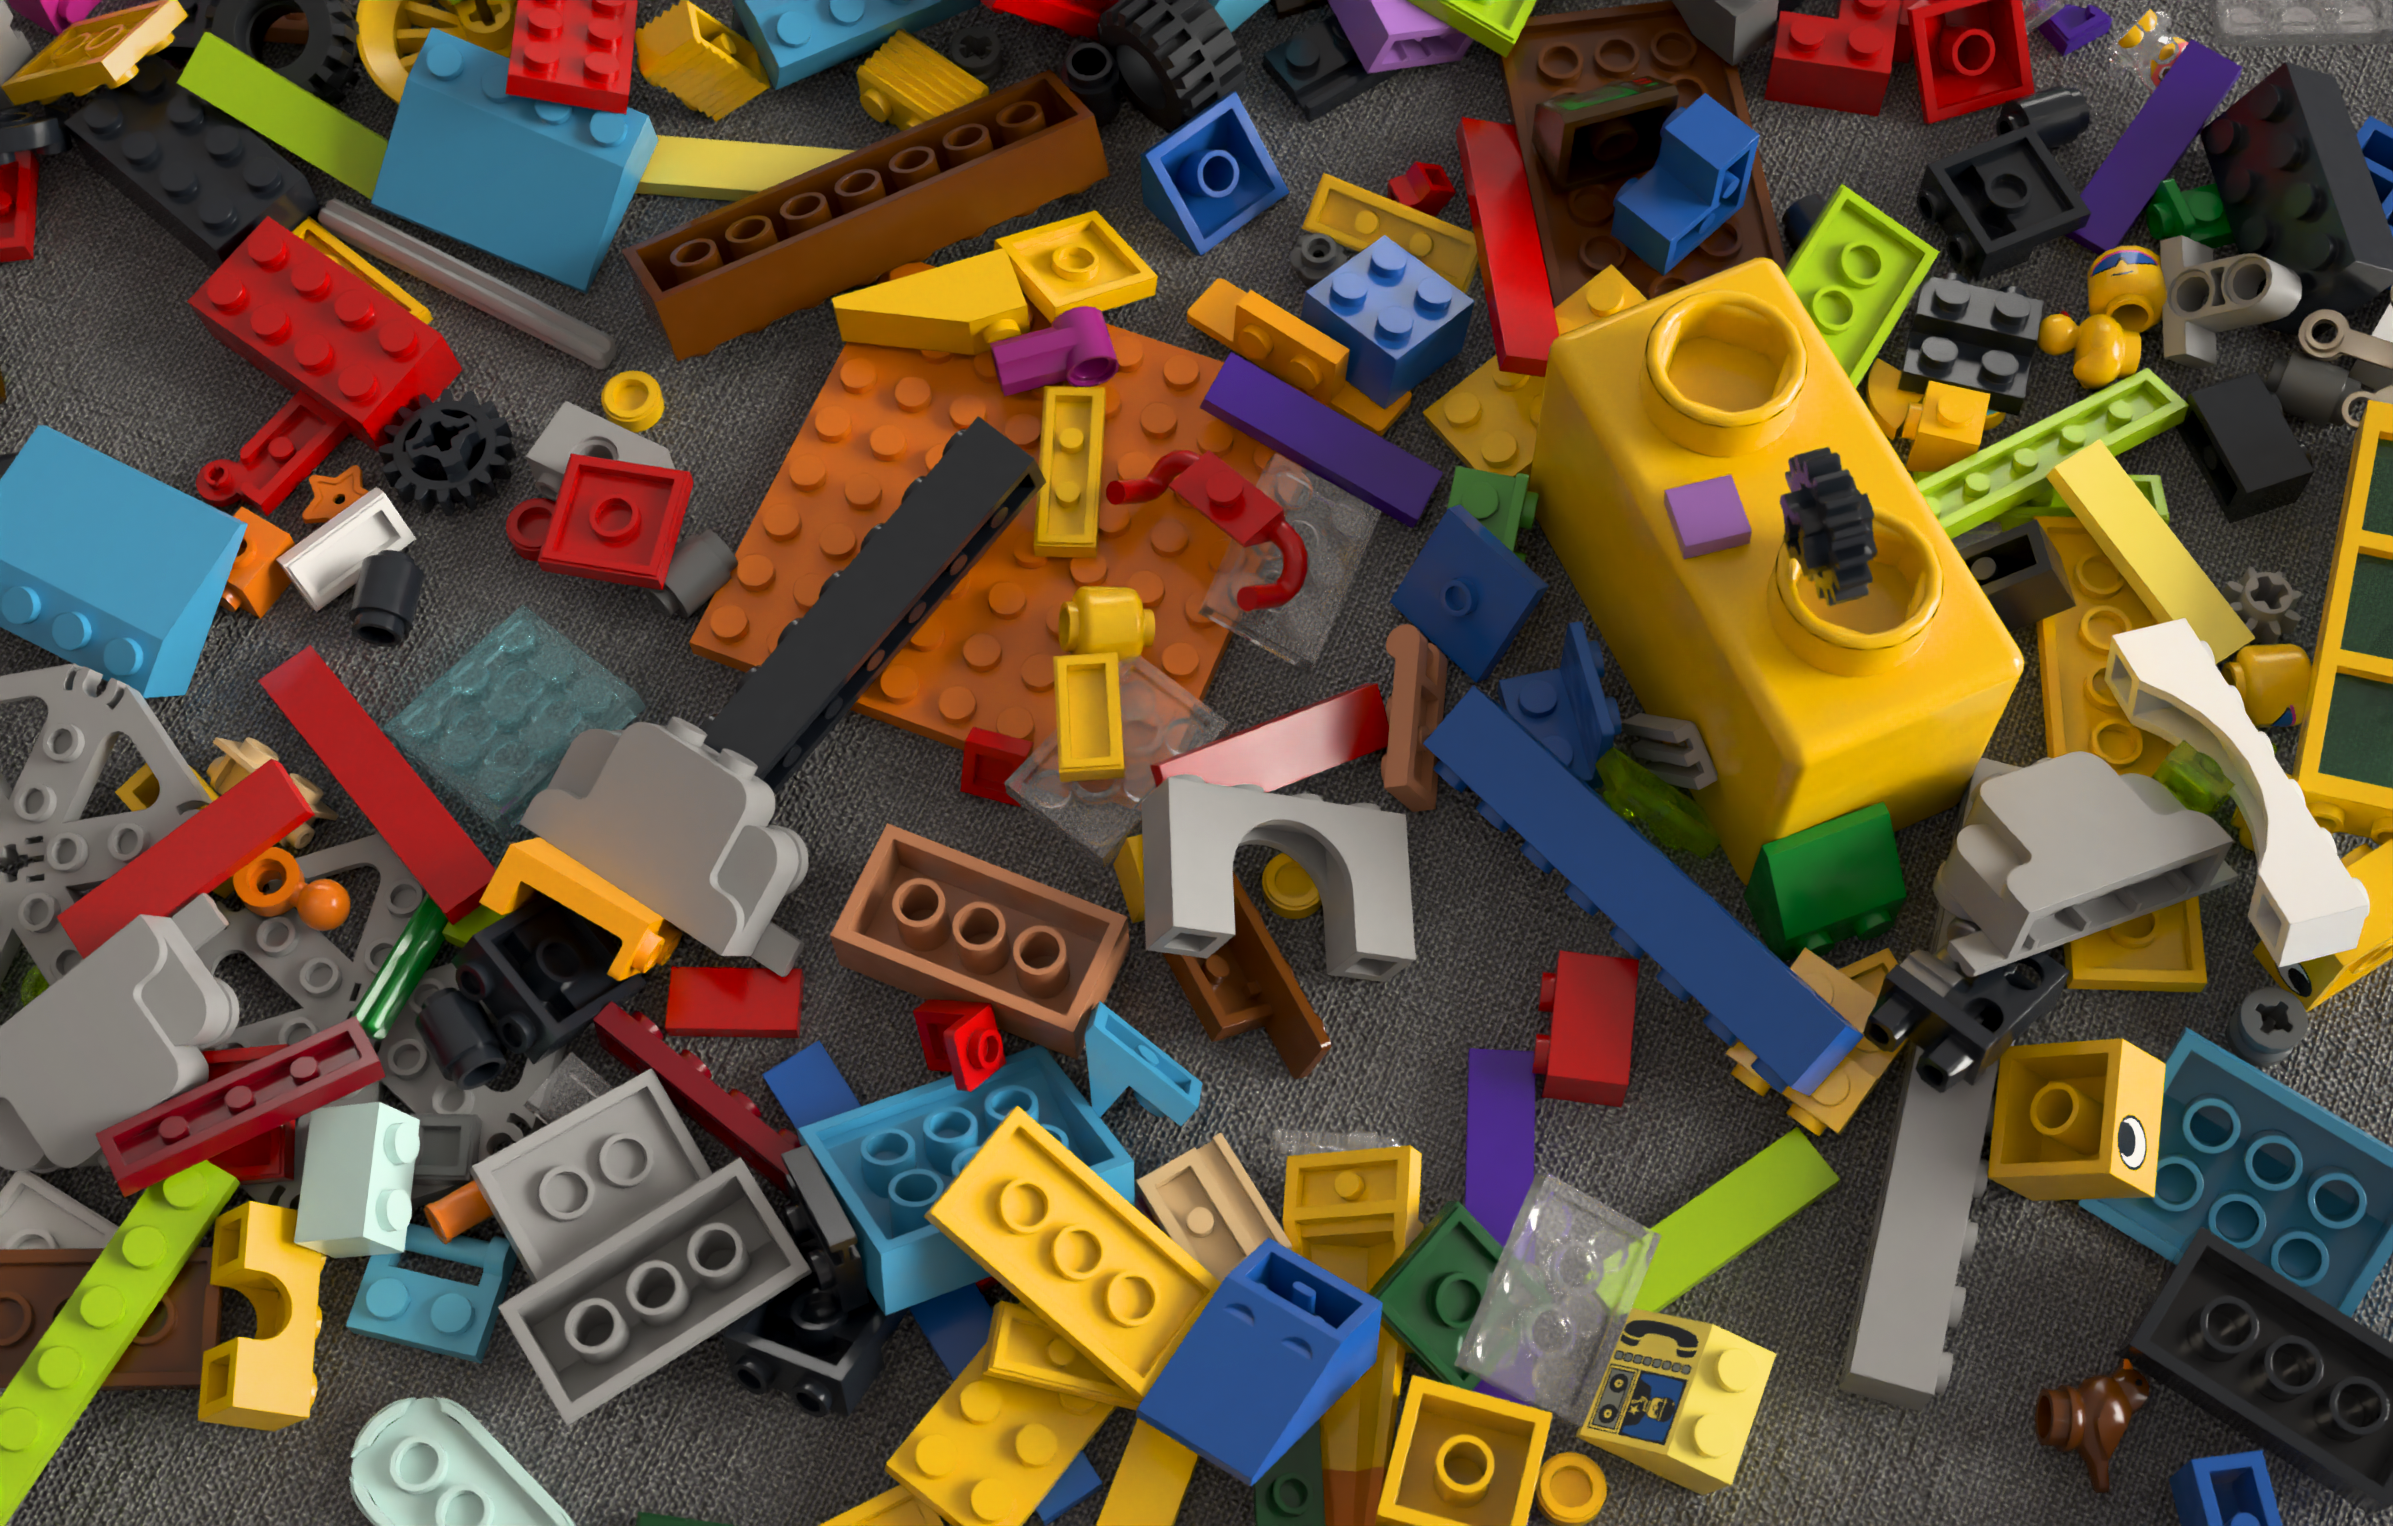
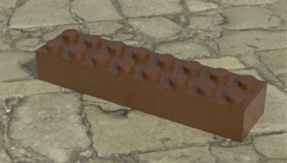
M1048 69L621 251L644 309L677 362L688 357L706 355L714 350L718 344L744 333L759 332L768 327L772 321L797 310L817 307L827 297L848 288L868 285L874 282L881 274L906 263L921 262L929 258L934 251L957 241L977 238L987 228L1008 219L1030 215L1041 205L1066 194L1081 193L1087 190L1092 183L1110 176L1094 114L1051 69Z

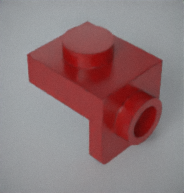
M928 999L913 1010L928 1070L952 1072L958 1091H973L1006 1064L1003 1042L998 1031L991 1003Z

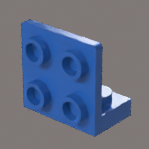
M1582 621L1568 623L1560 668L1499 680L1497 693L1501 706L1590 787L1598 789L1603 788L1608 763L1615 761L1613 740L1615 735L1621 734V717L1615 698L1613 696L1605 698L1599 678L1604 677V661L1597 640H1587Z

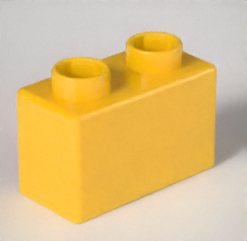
M1765 257L1754 258L1564 333L1554 339L1549 348L1528 491L1539 493L1535 517L1646 714L1695 722L1717 771L1718 780L1700 790L1690 788L1689 790L1740 880L1746 886L1748 885L1762 845L1884 801L1890 813L1893 833L1958 804L2023 672L2024 659L2018 646L1780 267L1772 259ZM1826 446L1830 447L1831 453L1837 452L1840 455L1842 470L1848 469L1851 476H1853L1856 488L1861 494L1867 493L1875 516L1872 520L1873 536L1878 551L1876 558L1867 561L1873 577V582L1867 584L1869 594L1859 599L1832 606H1827L1825 598L1819 599L1815 581L1809 582L1807 576L1804 577L1795 558L1790 559L1783 538L1785 525L1780 505L1781 495L1791 492L1785 478V472L1790 471L1788 459L1795 457V454ZM1731 474L1752 530L1750 544L1683 559L1664 504L1665 490ZM1662 741L1663 744H1670V743H1672V742Z

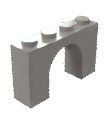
M1190 774L1167 777L1142 802L1146 950L1208 958L1235 935L1233 860L1236 849L1243 845H1263L1277 849L1298 862L1309 874L1319 892L1324 914L1327 975L1387 982L1416 960L1406 814L1381 811L1378 805L1372 803L1343 805L1324 802L1320 796L1309 793L1292 796L1264 792L1262 787L1253 784H1239L1230 787L1205 783L1203 778Z

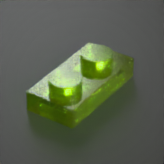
M1613 746L1595 764L1607 788L1603 793L1607 803L1618 814L1628 820L1638 816L1649 823L1652 832L1671 849L1678 850L1681 846H1684L1704 860L1721 843L1716 830L1701 805Z

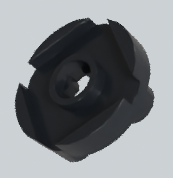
M43 105L46 116L33 117L32 113H27L26 106L0 109V165L14 162L16 160V151L36 148L38 154H55L72 149L71 134L64 124L71 117L69 108L61 105Z

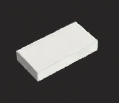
M376 486L278 557L276 561L309 606L317 612L357 583L362 562L366 557L378 555L383 550L400 551L416 538L386 494Z

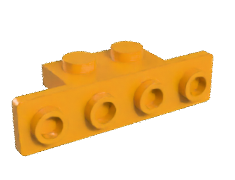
M1219 278L1187 310L1186 320L1189 324L1282 381L1308 391L1329 404V408L1380 437L1383 436L1411 403L1412 394L1408 391L1389 407L1383 409L1345 380L1350 349L1251 289L1246 293L1225 279Z

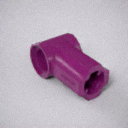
M1075 307L1059 315L1053 321L1050 328L990 343L997 378L1004 396L1066 380L1075 387H1093L1111 379L1119 368L1101 310L1095 307Z

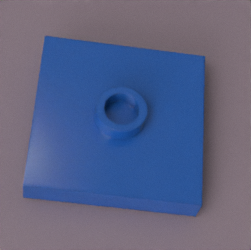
M1457 505L1447 509L1389 602L1474 682L1478 683L1490 676L1549 585L1463 506Z

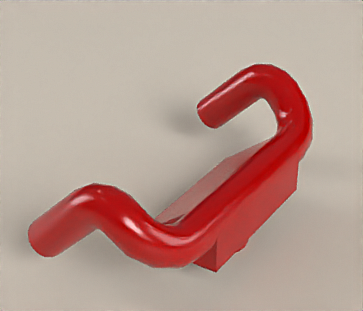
M1191 450L1171 451L1159 458L1146 477L1142 479L1114 480L1107 485L1106 497L1113 505L1148 503L1160 497L1169 487L1243 548L1266 542H1272L1276 545L1283 557V569L1280 576L1273 583L1240 588L1236 598L1241 610L1257 611L1281 607L1290 602L1303 587L1308 572V553L1301 536L1286 522L1284 508L1210 450L1202 456Z

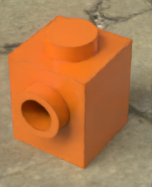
M241 506L233 517L248 525L219 605L231 612H235L238 607H241L261 619L292 582L276 559L296 544L289 533Z

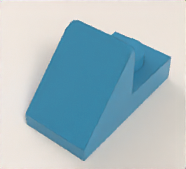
M1099 1001L1091 1010L1085 1031L1092 1108L1101 1117L1123 1091L1130 1086L1134 1089V1095L1138 1102L1147 1111L1161 1118L1166 1115L1181 1127L1198 1109L1203 1083Z

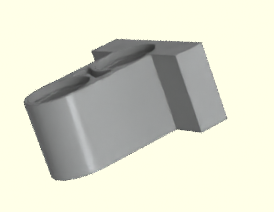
M2185 236L2160 241L2161 270L2167 290V299L2162 306L2164 358L2192 369L2217 365L2216 333L2279 320L2288 316L2297 307L2301 299L2302 284L2296 272L2256 253L2241 254L2213 261L2212 248ZM2267 277L2263 291L2257 296V289L2260 283ZM2209 291V298L2205 305L2201 308L2202 299L2204 298L2205 294Z

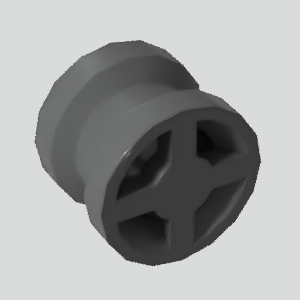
M2277 987L2256 989L2243 1000L2240 1008L2230 1017L2226 1026V1040L2232 1052L2248 1064L2266 1068L2281 1063L2304 1038L2308 1029V1014L2302 1002L2284 989ZM2275 1023L2278 1027V1030H2274L2273 1028Z

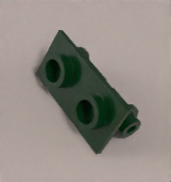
M1319 1419L1253 1485L1255 1526H1325Z

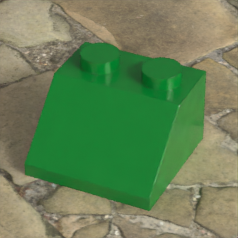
M1884 801L1761 846L1744 894V900L1768 949L1783 962L1798 958L1805 947L1817 956L1822 957L1835 947L1834 943L1856 935L1860 941L1870 940L1884 934L1894 926V921L1907 895L1890 813Z

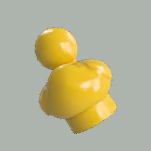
M2062 311L2060 314H2052L2040 322L2037 339L2038 346L2045 353L2053 356L2064 355L2074 348L2073 373L2083 388L2100 389L2112 383L2116 378L2126 379L2136 373L2141 355V336L2136 331L2122 330L2120 324L2113 317L2105 314H2093L2077 326L2066 311Z

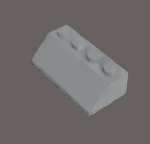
M740 1157L499 1305L498 1308L562 1419L569 1426L803 1279L812 1271Z

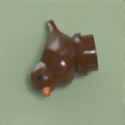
M2122 1359L2119 1367L2109 1375H2095L2084 1379L2076 1389L2069 1385H2060L2057 1389L2044 1388L2038 1395L2035 1407V1431L2039 1443L2042 1446H2053L2059 1452L2064 1453L2076 1450L2087 1466L2091 1486L2096 1494L2110 1492L2108 1462L2119 1444L2132 1415L2139 1411L2149 1398L2150 1386L2146 1378L2133 1369L2129 1359Z

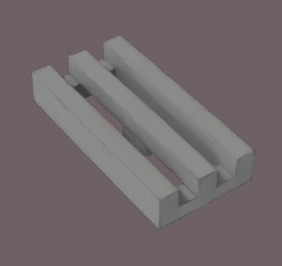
M1638 713L1621 722L1626 734L1639 736L1642 739L1631 745L1636 757L1652 761L1641 768L1646 779L1700 790L1718 780L1717 771L1695 722L1645 713ZM1661 741H1667V742H1672V743H1670V744H1663V743H1661Z

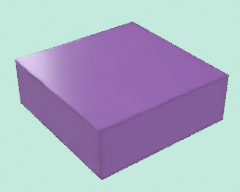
M1731 474L1665 490L1664 504L1683 559L1750 544L1752 530Z

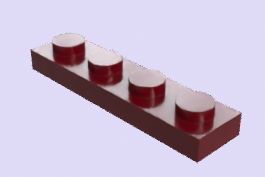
M611 1001L593 1019L600 1046L636 1076L652 1068L677 1109L738 1158L741 1157L743 1162L790 1199L785 1176L789 1173L782 1161L781 1154L801 1147L798 1137L785 1128H781L778 1133L759 1119L761 1117L760 1110L745 1094L734 1088L728 1093L710 1080L712 1077L710 1070L696 1055L686 1049H683L679 1054L661 1041L663 1039L661 1031L647 1016L636 1010L629 1015Z
M354 1016L95 1133L125 1198L379 1081L386 1076L376 1052L357 1017Z

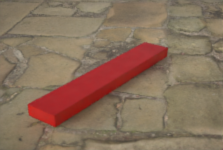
M1461 117L1455 134L1499 371L1545 377L1549 348L1554 339L1559 336L1524 161L1514 125Z
M309 645L259 679L258 682L266 694L449 922L454 925L480 907L482 904L479 901L496 869L313 647Z

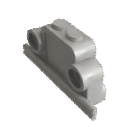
M674 716L667 726L637 722L631 724L625 730L590 729L579 734L568 748L553 778L550 779L546 775H540L523 807L526 812L519 824L719 955L752 957L781 977H786L792 970L795 959L802 952L804 942L771 922V919L783 897L792 893L803 882L808 870L809 859L805 843L796 832L787 827L768 825L775 811V796L770 786L754 775L758 766L748 758L726 748H723L721 753H718L703 743L707 737L703 730L688 721Z
M2076 751L2053 759L2045 757L2036 761L2031 766L2004 775L1993 774L1983 779L1971 793L1970 800L1973 806L1947 860L1942 863L1933 881V892L1937 901L1948 912L1961 919L1975 922L1981 929L1980 931L1952 940L1947 946L1949 956L1955 962L1960 963L1964 974L1974 977L2236 882L2239 875L2224 861L2234 840L2214 819L2201 812L2187 810L2164 785L2153 778L2135 773L2118 775L2100 757L2088 752Z
M201 893L171 918L140 914L0 1026L1 1167L12 1171L30 1170L37 1173L57 1172L65 1168L101 1166L105 1172H110L111 1168L95 1133L207 1083L209 1077L208 1063L199 1049L215 1048L227 1041L237 1027L240 1014L239 1002L233 989L223 980L212 977L196 954L199 948L229 925L225 916L217 909L215 902L208 894Z

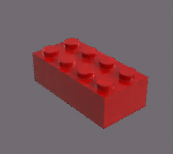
M269 216L259 224L187 301L215 339L292 393L296 394L299 390H302L342 418L353 436L378 453L379 446L390 443L384 432L385 426H401L403 423L398 412L400 407L403 406L415 412L421 408L419 395L424 393L433 403L443 392V389H446L463 370L442 334Z

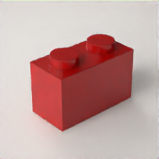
M1559 950L1554 973L1542 972L1538 1011L1550 1013L1548 1035L1536 1033L1532 1073L1544 1075L1543 1098L1622 1107L1629 1084L1639 960Z

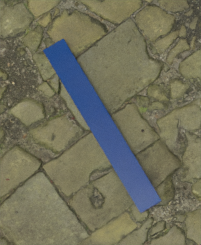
M819 1040L762 1074L766 1085L797 1134L798 1128L862 1107ZM971 1283L913 1305L909 1309L913 1319L954 1382L988 1341L993 1315L989 1304L976 1284ZM1082 1450L1034 1510L1043 1526L1048 1525L1103 1489L1101 1479Z

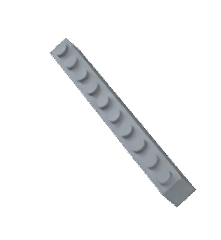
M1981 757L1959 803L1949 854L1973 806L1970 796L1974 788L1990 775H2004L2022 769V767ZM1940 903L1929 948V953L1932 955L1949 942L1947 926L1956 917L1943 908ZM1963 971L1960 974L1962 977H1964L1971 983H1973L1979 976L1976 975L1974 977H1969L1965 975ZM1910 1040L1838 1389L1921 1412L1934 1396V1392L1942 1395L1945 1393L1951 1375L1953 1353L1943 1351L1947 1326L1957 1328L1965 1302L1966 1288L1956 1286L1955 1284L1959 1263L1970 1262L1978 1235V1223L1968 1221L1972 1198L1982 1199L1988 1181L1989 1160L1981 1158L1980 1155L1984 1135L1992 1137L1996 1096L1992 1095L1996 1073H1999L2000 1058L1986 1068L1984 1075L1973 1086L1962 1079L1944 1093H1939L1921 1080L1915 1070L1919 1056L1924 1050Z

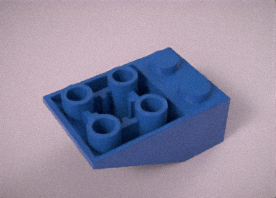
M1268 1237L1225 1277L1138 1406L1136 1416L1252 1487L1376 1362L1383 1302Z

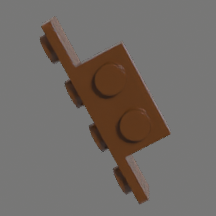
M1233 871L1235 935L1208 958L1163 953L1211 1042L1265 1027L1294 1079L1306 1077L1331 1049V1041L1326 1034L1322 1020L1314 1013L1298 985L1290 964L1282 957L1266 929L1259 910L1252 904Z

